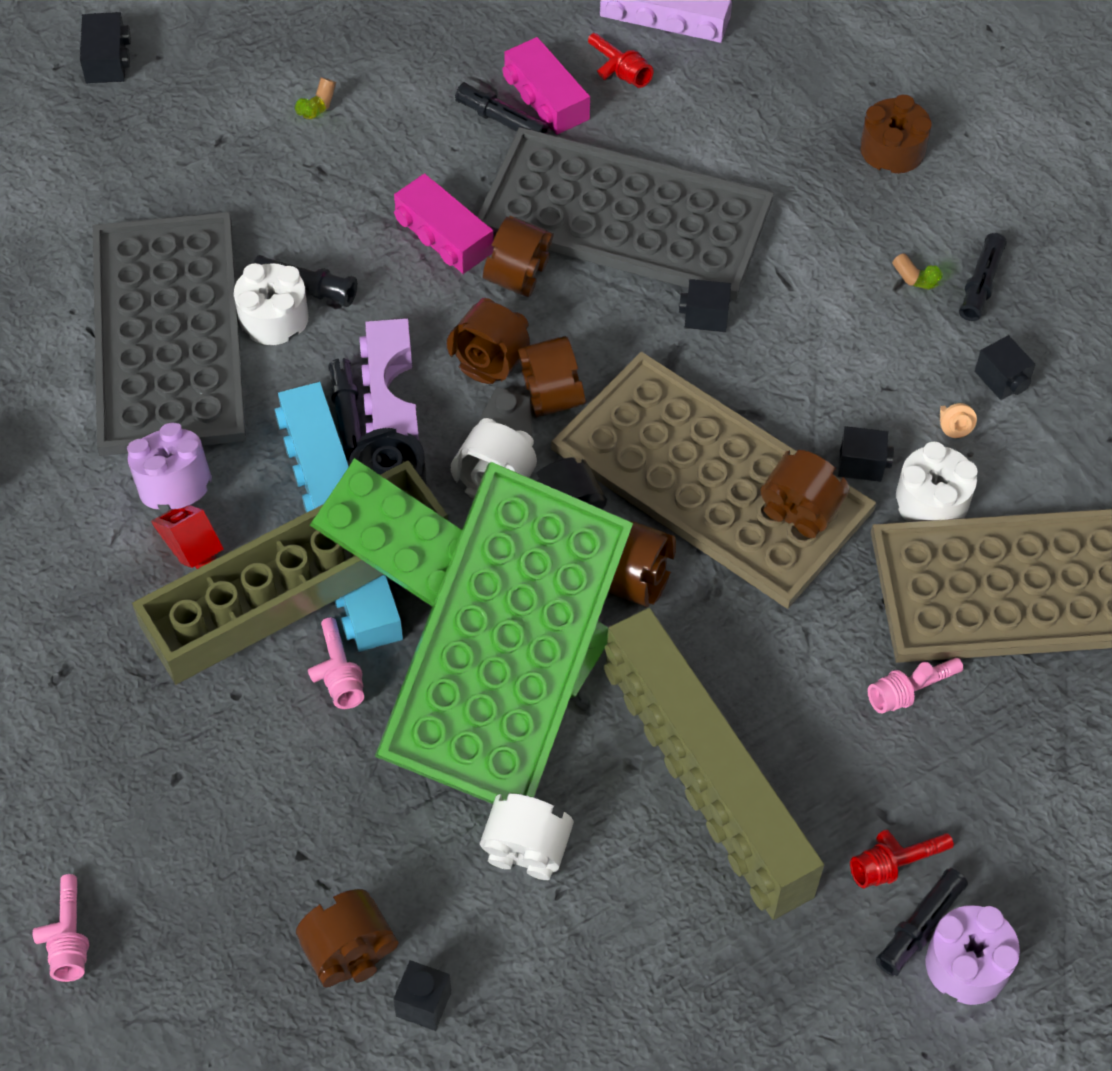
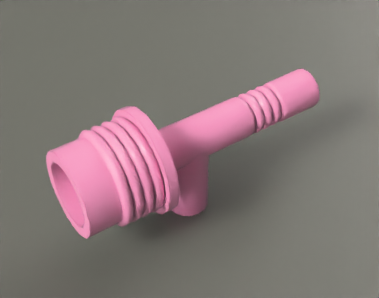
M332 617L326 618L322 621L321 625L330 659L309 668L308 673L314 683L322 679L324 680L337 708H354L364 700L362 670L357 664L347 662L336 619Z
M953 658L934 667L928 662H922L910 677H907L900 670H894L888 676L882 677L878 682L869 685V701L872 707L881 714L890 710L895 711L902 707H910L914 703L915 691L962 672L963 664L959 658Z
M65 874L60 879V921L34 928L33 939L36 944L46 943L50 976L57 981L70 982L80 979L85 973L89 940L84 935L77 933V876Z

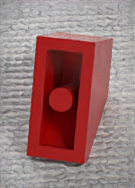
M188 505L179 509H171L151 521L154 528L180 563L190 568L195 566L198 569L216 560L215 554L224 550L203 509Z

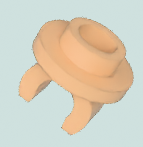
M957 403L948 408L940 406V426L947 436L962 438L972 432L976 425L977 417L969 405Z

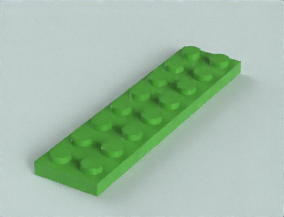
M355 458L310 524L311 527L432 607L462 532L460 528ZM599 621L596 624L570 698L576 697L605 649V645H607L608 627Z

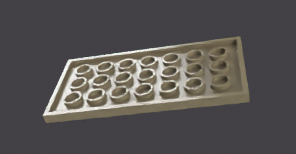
M640 352L551 441V450L563 458L575 457L577 463H581L582 459L586 460L598 482L787 609L873 513L876 506L875 501L849 485L850 491L827 528L819 532L815 538H808L802 535L792 522L789 524L784 521L785 519L782 522L771 519L763 510L766 503L761 496V488L784 453L790 450V455H795L797 451L643 352Z
M1112 509L872 525L871 537L896 663L1112 648Z

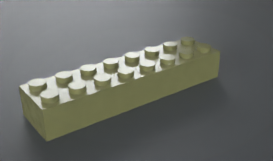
M409 461L380 475L448 520L447 513ZM322 504L132 602L140 628L173 682L177 685L384 574L310 526L323 506Z
M650 607L608 627L607 645H605L607 656L606 664H604L607 678L612 685H619L624 693V702L629 712L633 716L638 715L644 723V732L648 741L653 747L659 746L665 755L664 762L671 776L675 779L679 777L686 787L685 794L692 808L696 811L700 809L707 819V829L716 843L722 842L728 851V860L733 871L739 877L744 876L751 886L750 894L756 906L761 911L766 909L772 920H775L815 898L824 863Z

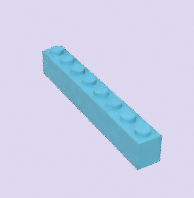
M320 382L278 392L280 407L274 409L279 429L286 428L289 435L283 437L288 457H296L298 463L293 465L298 487L305 485L307 494L302 495L306 513L325 503L349 467ZM382 575L335 600L337 608L344 607L347 616L341 618L347 640L354 638L358 652L403 640L401 620L386 575Z

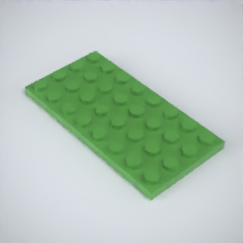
M490 462L486 467L375 757L491 804L494 803L495 797L501 794L503 801H507L509 793L534 798L633 523Z

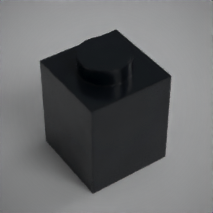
M689 279L688 293L681 292L679 313L686 314L684 328L726 332L731 283Z
M1008 335L980 350L974 372L1000 400H1003L1012 394H1021L1030 386L1036 364Z
M844 426L839 453L838 477L881 482L885 468H891L893 463L894 447L888 446L889 431Z
M409 960L393 998L396 1017L436 1031L451 995L450 974Z

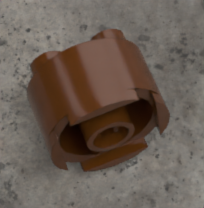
M904 94L898 95L896 98L879 101L870 106L866 111L860 151L865 161L876 169L880 170L883 168L891 170V173L898 174L917 168L926 154L932 127L928 113L915 103L911 96Z
M506 217L491 245L494 246L491 258L487 256L483 270V279L517 294L530 297L537 282V279L534 278L537 270L543 272L550 258V253L547 251L552 243L554 233L519 218Z
M482 298L470 308L448 335V352L451 358L454 354L461 362L458 367L470 378L485 384H493L496 380L500 379L503 381L520 361L517 349L530 345V337L527 331L529 323L521 313L512 312L489 298Z
M557 337L517 349L523 368L521 371L526 389H530L531 403L536 418L586 404L582 381H579L577 373V362L568 337Z
M799 449L795 455H790L789 450L784 453L761 488V496L766 503L763 510L771 519L782 522L785 519L784 521L789 524L792 522L802 535L808 538H815L819 532L827 528L849 494L848 482L844 477L839 482L833 475L836 468L822 457Z
M630 521L633 525L608 594L649 607V604L654 605L658 601L668 582L671 572L665 569L667 558L672 560L675 558L676 538L666 532Z
M349 890L334 896L336 904L326 910L322 908L321 904L318 905L301 920L296 928V935L300 946L325 988L351 978L356 983L367 980L376 973L377 968L375 964L385 955L394 951L399 944L374 899L371 898L366 890Z

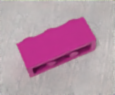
M538 37L504 52L505 66L503 67V75L506 81L516 87L523 101L535 109L540 120L547 123L556 135L590 120L589 94Z
M425 173L394 194V214L397 221L403 227L410 228L418 235V238L425 246H431L440 254L446 264L449 266L453 265L462 274L493 253L494 249L491 246L493 243V230Z

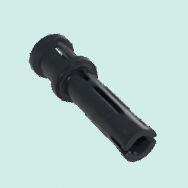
M258 255L254 260V263L261 265L280 264L297 268L304 282L305 290L310 291L311 295L316 299L330 298L339 301L341 306L349 307L355 299L358 286L356 277L348 276L343 278L332 275L325 268L318 269L315 272L270 259L263 255Z

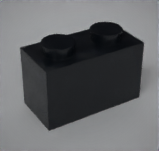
M121 12L82 14L80 63L86 84L125 82V68H130V53L126 45H131V33L129 25H123Z

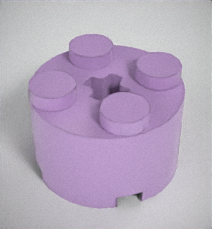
M179 423L165 424L160 428V431L151 433L142 439H136L127 446L128 464L139 497L146 506L159 509L158 504H169L170 509H179L198 501L208 491L206 485L208 481L211 482L212 476L201 440L192 431L182 429Z
M971 905L962 906L950 911L939 921L928 946L925 960L930 980L943 994L946 992L950 996L957 998V1002L963 1004L977 1005L994 999L1006 986L1018 964L1020 948L1017 935L1009 922L1003 917L1001 911L995 907Z

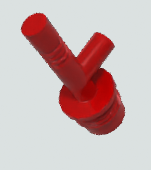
M592 33L589 36L588 43L609 58L597 70L598 75L603 80H606L615 72L620 80H624L637 88H643L648 85L653 77L654 70L638 51L630 50L623 53L597 33Z
M883 830L876 837V841L879 844L851 858V874L856 884L863 889L872 885L891 884L898 878V867L953 848L954 843L952 837L945 833L903 848L889 830Z

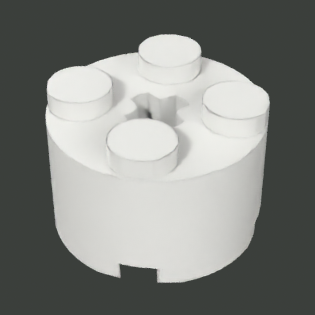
M256 263L244 268L243 275L238 279L234 288V299L241 329L249 334L250 339L264 345L283 344L288 342L289 337L296 332L299 335L308 323L309 314L305 286L298 269L293 266L280 264L260 265Z
M484 418L472 429L451 463L452 476L456 483L460 479L467 486L465 493L473 499L476 496L486 467L490 462L529 478L537 464L536 454L532 448L534 440L524 431H515L510 427L496 423L492 419Z
M929 442L923 448L914 451L904 462L896 490L898 510L901 516L907 522L964 519L976 488L977 467L958 451L944 447L939 442Z
M509 793L507 801H503L501 794L495 797L480 846L490 854L488 862L496 867L511 869L512 864L528 868L527 874L534 878L550 880L552 873L559 870L574 824L572 817L564 812L562 819L552 814L553 805L533 797Z

